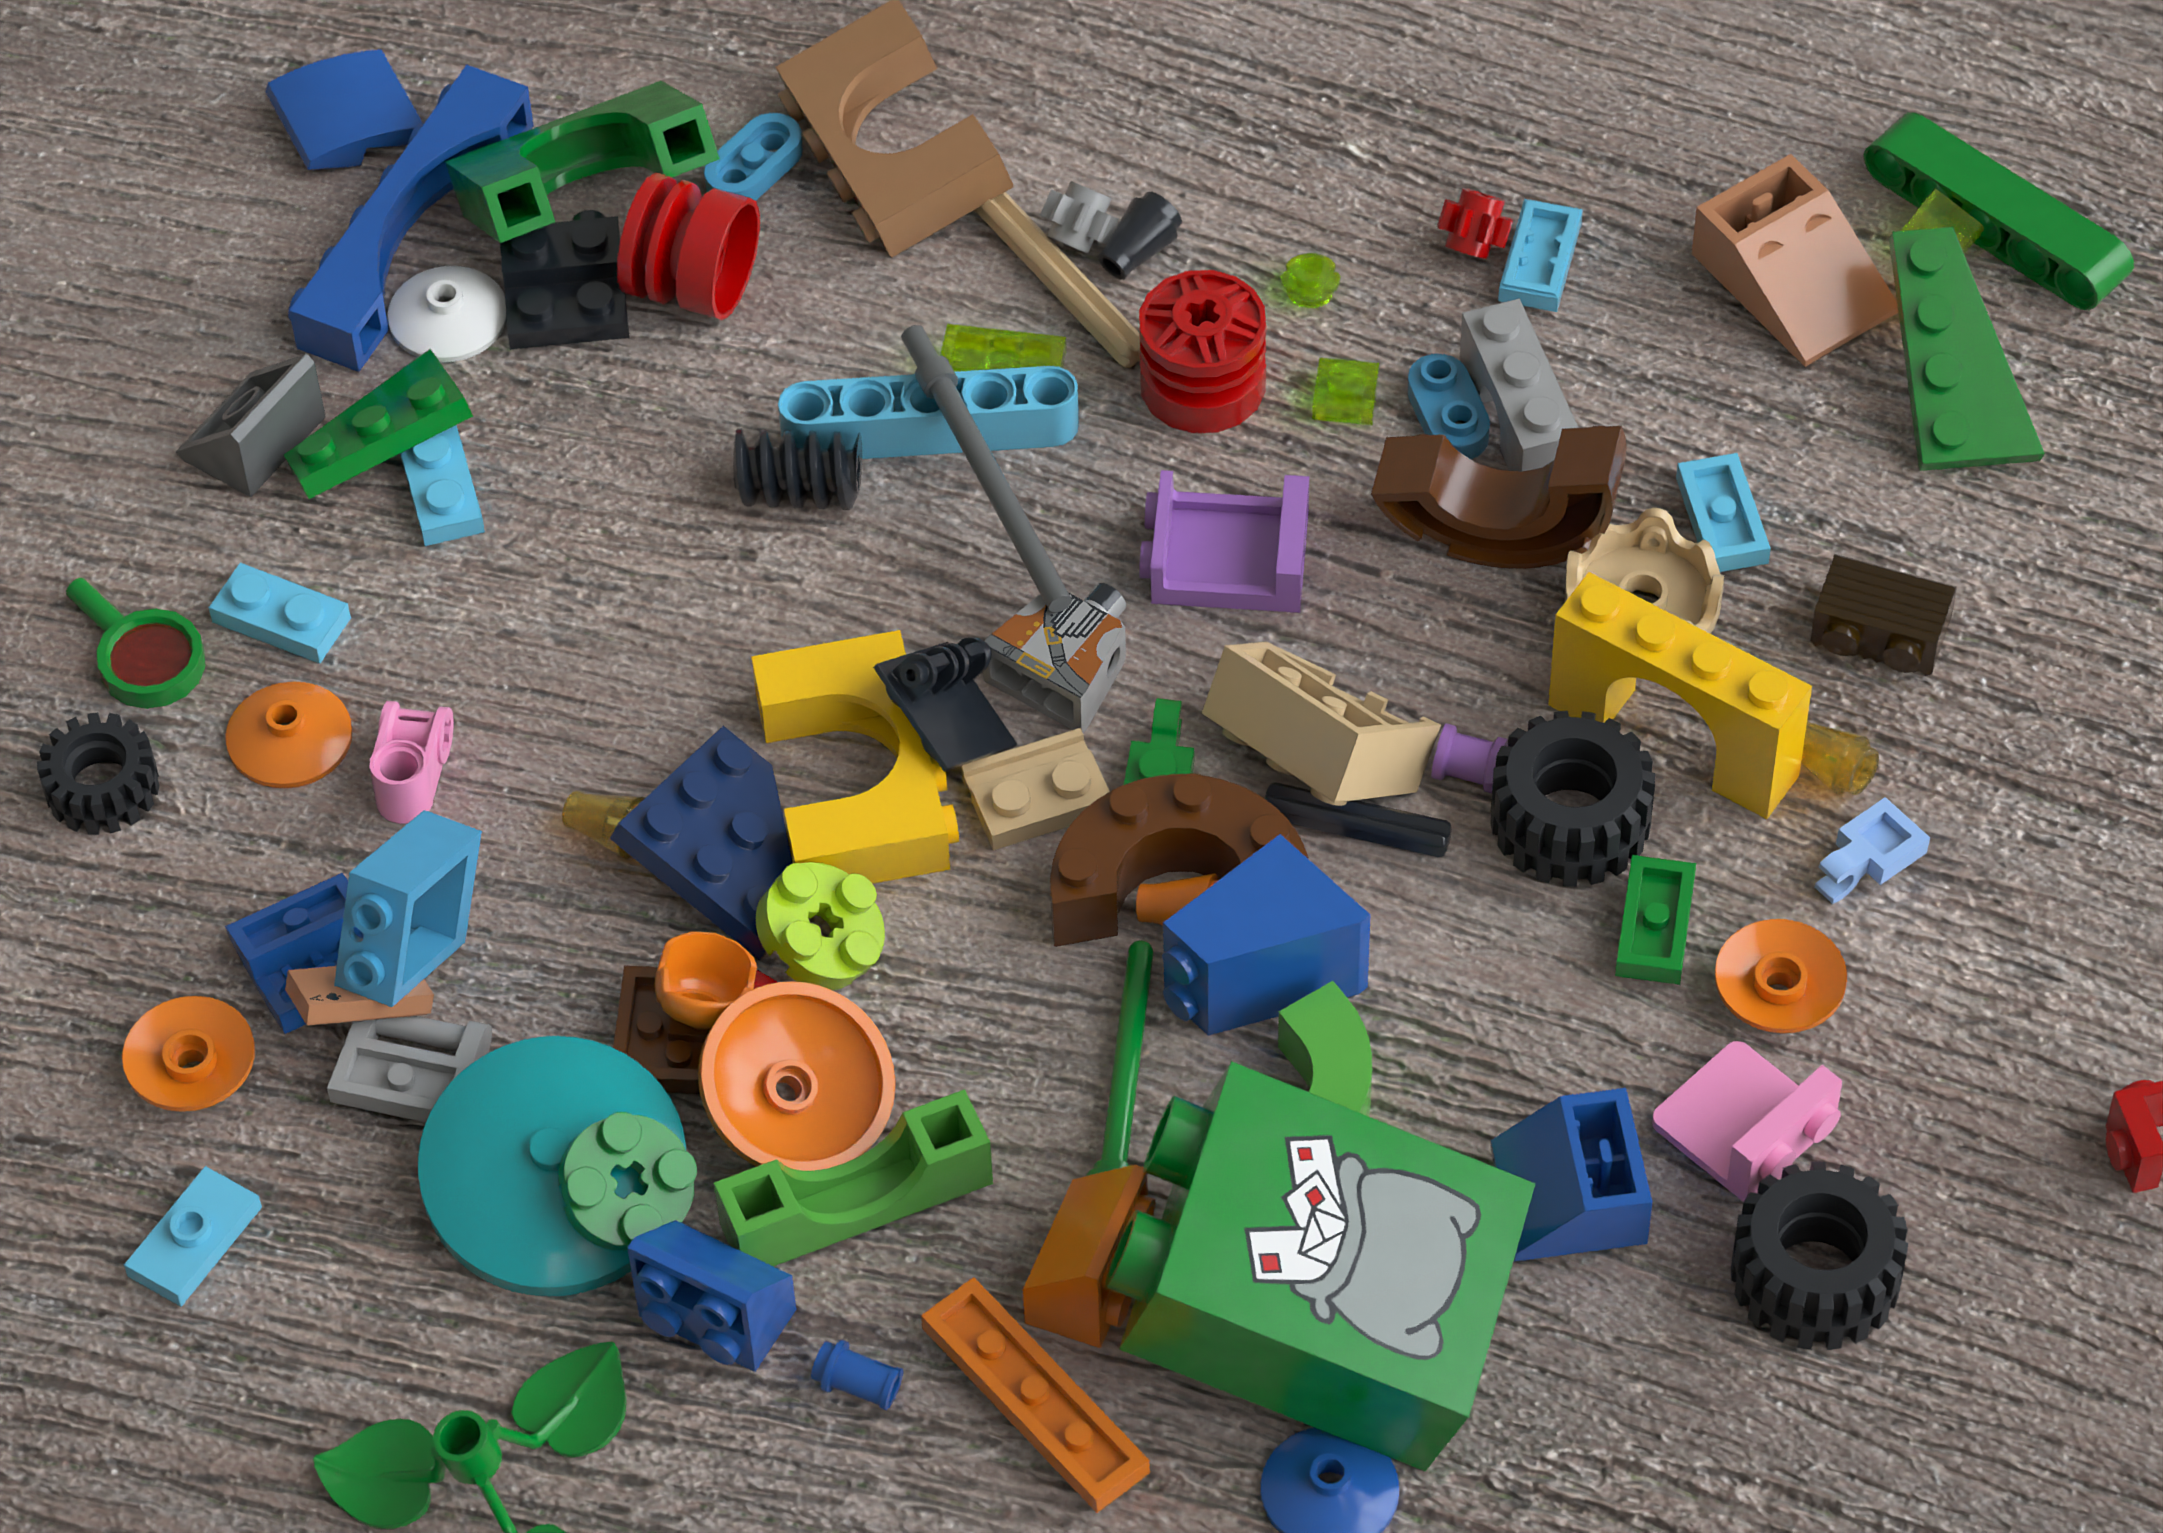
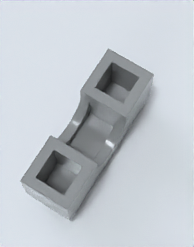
M1520 298L1463 312L1460 361L1467 368L1482 402L1494 401L1500 425V451L1509 471L1522 472L1544 467L1555 459L1562 429L1578 428V425Z

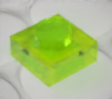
M1935 189L1901 231L1953 227L1962 251L1965 254L1984 231V228L1976 219Z
M1319 357L1312 404V420L1373 425L1380 363Z

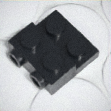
M584 210L574 215L571 221L555 222L500 243L510 350L630 338L626 293L621 291L617 277V259L621 239L618 216L606 217L603 213L596 210Z

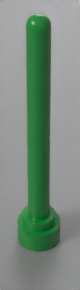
M1143 940L1133 942L1128 949L1101 1160L1097 1161L1093 1169L1088 1171L1085 1176L1130 1166L1127 1162L1154 956L1152 946Z

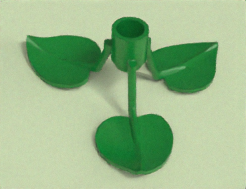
M613 1341L586 1346L557 1358L530 1376L520 1387L512 1407L514 1421L520 1429L529 1434L501 1427L496 1419H490L485 1423L479 1414L470 1410H458L446 1415L437 1424L433 1435L422 1424L413 1420L391 1419L369 1426L339 1446L314 1456L313 1462L317 1474L331 1498L349 1516L369 1527L395 1529L417 1521L426 1513L431 1501L429 1483L441 1482L445 1477L447 1467L451 1475L460 1483L468 1485L477 1484L503 1533H518L490 1480L499 1469L502 1461V1451L497 1440L530 1449H538L547 1441L555 1453L569 1458L582 1457L606 1446L620 1430L626 1413L627 1400L619 1349ZM547 1523L538 1525L526 1533L566 1532L554 1524Z

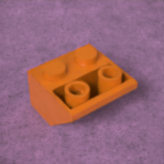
M1131 1165L1072 1180L1023 1287L1025 1324L1097 1348H1101L1111 1325L1120 1327L1123 1324L1129 1310L1131 1297L1106 1288L1105 1283L1116 1248L1133 1212L1139 1210L1151 1216L1154 1215L1156 1199L1148 1196V1174L1143 1172L1144 1167Z

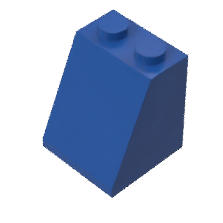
M1279 834L1163 922L1164 999L1168 1007L1178 1018L1183 1021L1191 1019L1209 1036L1278 1017L1279 1011L1331 981L1336 983L1347 998L1359 995L1368 987L1371 915Z

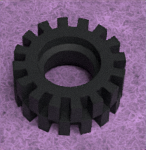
M98 712L88 713L89 724L80 726L77 718L74 717L66 721L68 733L64 734L56 728L49 734L52 746L45 743L42 744L39 751L41 761H37V771L48 808L51 807L52 814L59 823L65 819L68 829L78 832L82 823H85L88 835H99L100 824H108L111 834L121 831L118 821L120 819L126 818L131 826L140 820L137 807L149 812L154 805L152 794L158 795L160 785L157 778L159 774L149 738L144 731L140 733L138 724L129 719L122 725L120 715L109 713L106 723H101ZM111 762L122 766V770L118 775L101 784L85 785L75 781V777L83 769L93 764Z

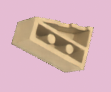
M1269 642L1224 646L1202 710L1203 715L1223 727L1222 732L1224 736L1236 743L1251 746L1267 757L1266 763L1271 768L1287 775H1294L1311 787V794L1314 797L1328 804L1342 806L1347 804V801L1417 793L1441 724L1426 717L1420 718L1419 722L1415 723L1402 720L1385 711L1388 699L1374 692H1369L1366 695L1365 701L1335 688L1332 685L1336 674Z

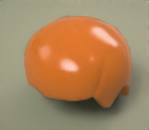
M691 931L672 937L664 945L656 971L654 987L657 1002L662 1005V1010L674 1020L697 1030L711 1029L715 1021L728 1006L747 992L754 990L757 971L756 961L738 942L717 933Z

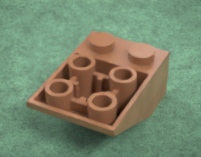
M1792 154L1787 155L1696 207L1692 255L1804 367L1898 313L1896 299L1831 193Z

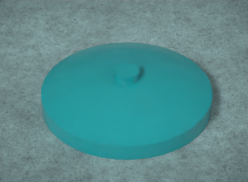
M544 1036L524 1039L504 1045L474 1061L461 1071L439 1096L428 1116L419 1146L418 1179L428 1219L444 1247L459 1263L481 1279L497 1287L532 1296L551 1297L584 1293L614 1282L631 1272L628 1250H609L595 1245L584 1238L571 1225L563 1209L566 1204L562 1197V1186H558V1169L563 1154L578 1134L589 1125L603 1120L616 1112L642 1115L660 1122L681 1140L686 1149L684 1131L678 1112L662 1085L647 1069L623 1052L608 1045L578 1037ZM615 1167L612 1169L610 1175L618 1182L614 1192L619 1197L624 1199L631 1192L641 1195L643 1186L638 1181L639 1173L632 1167H628L624 1171L618 1170Z

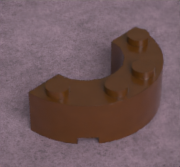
M1622 426L1564 428L1561 431L1555 459L1542 468L1519 472L1497 470L1472 461L1457 451L1444 434L1386 437L1371 496L1383 514L1405 534L1417 542L1425 534L1436 541L1448 545L1446 555L1477 565L1507 569H1527L1555 565L1567 561L1569 551L1571 550L1581 554L1588 551L1591 540L1599 533L1605 534L1613 514L1626 459V438Z
M1189 773L1153 776L1122 785L1103 795L1083 810L1064 833L1056 849L1050 875L1054 947L1118 936V914L1127 895L1147 879L1167 872H1195L1202 875L1216 874L1220 880L1279 834L1308 858L1305 846L1295 828L1275 806L1253 791L1238 784L1219 778Z

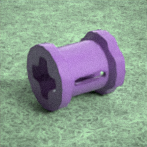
M1445 723L1436 748L1431 778L1443 780L1447 775L1482 784L1484 792L1492 793L1493 768L1496 767V756L1501 746H1508V739L1497 737L1492 742L1457 733L1455 725Z

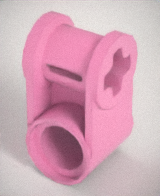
M396 701L385 702L379 720L377 740L370 758V773L376 806L380 814L388 821L398 824L409 823L423 810L430 811L442 767L448 759L452 745L454 722L451 708L439 707L436 712L402 709L399 702Z

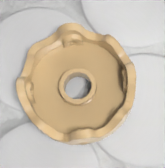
M1650 508L1641 513L1638 519L1626 525L1609 524L1605 534L1599 533L1591 540L1588 551L1583 554L1572 550L1569 551L1566 568L1565 602L1587 573L1591 572L1630 593L1635 590L1654 593L1659 599L1652 603L1653 605L1710 634L1714 630L1721 610L1724 575L1720 574L1715 553L1710 543L1706 540H1701L1698 543L1686 540L1676 530L1673 518L1666 510Z

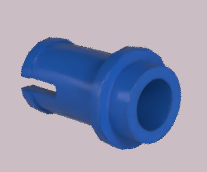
M839 1340L837 1344L825 1341L814 1361L811 1379L820 1382L821 1390L830 1393L835 1388L887 1410L891 1407L897 1396L904 1371L900 1367H892L849 1350V1342L845 1340Z

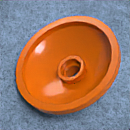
M794 981L778 982L747 992L728 1006L715 1021L704 1041L700 1054L698 1081L706 1114L713 1128L730 1149L756 1167L776 1159L791 1169L801 1171L822 1170L841 1165L864 1154L879 1138L891 1115L895 1097V1072L890 1051L881 1032L869 1016L855 1003L843 995L820 985ZM786 1083L790 1085L795 1092V1100L786 1101L782 1099L776 1091V1084Z

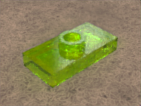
M947 324L940 356L948 359L954 372L1038 366L1063 368L1067 343L1065 336Z

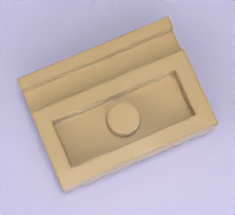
M1081 728L961 766L962 781L970 792L971 802L992 850L1069 827L1083 810L1110 792L1091 750H1088L1084 742V734Z

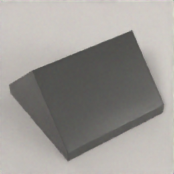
M306 353L250 372L182 444L176 453L184 462L252 497L286 460L284 454L307 438L326 417L315 362Z

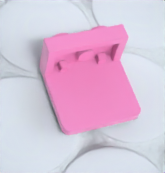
M1734 1041L1724 1047L1654 1110L1652 1125L1660 1135L1744 1202L1750 1192L1758 1193L1761 1180L1770 1174L1779 1180L1784 1167L1792 1165L1794 1160L1814 1142L1818 1143L1830 1134L1841 1116L1838 1105L1842 1080L1824 1065H1821L1798 1086L1746 1043Z

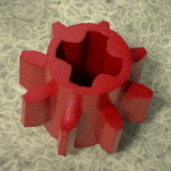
M1462 188L1458 202L1445 199L1437 224L1438 229L1449 232L1445 246L1483 259H1488L1492 245L1505 248L1513 223L1511 218L1501 215L1505 201L1466 188Z

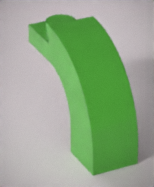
M1331 981L1279 1011L1278 1048L1302 1076L1309 1088V1093L1369 1116L1372 1088V1052L1369 1037L1357 1010L1336 983Z

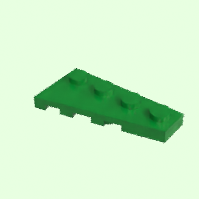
M1944 227L1892 232L1889 238L1919 471L2041 461L2045 452L1954 228Z

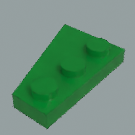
M429 349L323 427L305 438L285 453L284 457L308 499H311L473 417L465 397L433 351Z

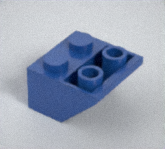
M1626 1088L1559 1096L1491 1140L1490 1149L1494 1167L1535 1183L1514 1262L1648 1244L1653 1202Z
M674 1220L636 1236L627 1247L639 1317L642 1318L649 1328L658 1334L666 1337L678 1335L699 1345L705 1354L721 1364L733 1365L735 1362L756 1372L797 1310L793 1276L679 1221Z

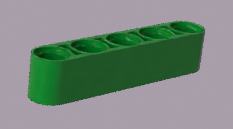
M1907 112L1876 138L1863 153L1864 163L1868 172L1881 185L1947 227H1953L1954 231L2080 310L2095 308L2134 269V259L2130 250L2116 236L1918 113Z

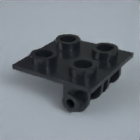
M974 636L964 638L957 644L948 642L877 663L873 667L885 684L889 698L902 709L921 737L923 748L937 761L943 771L1014 748L1017 745L1011 733L974 681L987 669L992 657L989 645Z

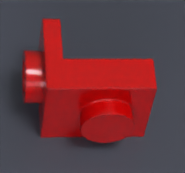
M2139 1080L2113 1093L2105 1126L2107 1130L2106 1148L2113 1168L2116 1171H2124L2133 1193L2159 1187L2163 1171V1141L2157 1127L2163 1126V1081Z

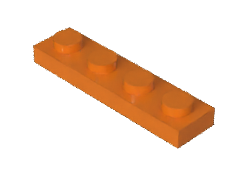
M975 1277L921 1315L922 1329L1096 1513L1150 1474V1460Z

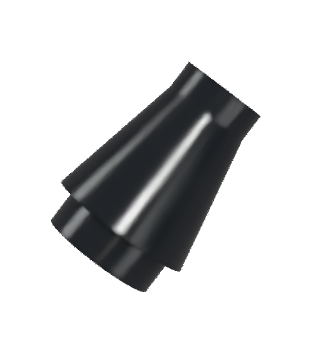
M1149 191L1142 198H1133L1106 247L1098 255V260L1102 267L1117 279L1124 280L1135 268L1177 239V229L1182 224L1179 212L1168 200L1155 192Z

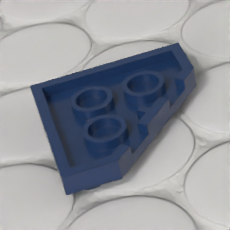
M722 726L617 824L610 839L760 961L767 952L760 942L756 928L758 902L775 879L787 866L793 864L773 766L726 727Z

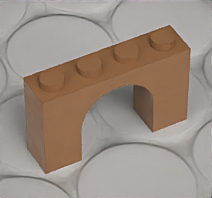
M899 0L888 1L775 67L786 88L777 93V96L787 114L797 123L803 119L805 120L809 129L802 132V136L818 163L829 158L834 168L826 172L839 197L843 203L854 198L859 208L851 213L868 243L879 238L891 258L984 205L989 199L992 200L1014 187L1000 154L974 114L924 143L906 151L886 154L864 150L856 145L859 128L865 117L875 106L937 69L923 36Z

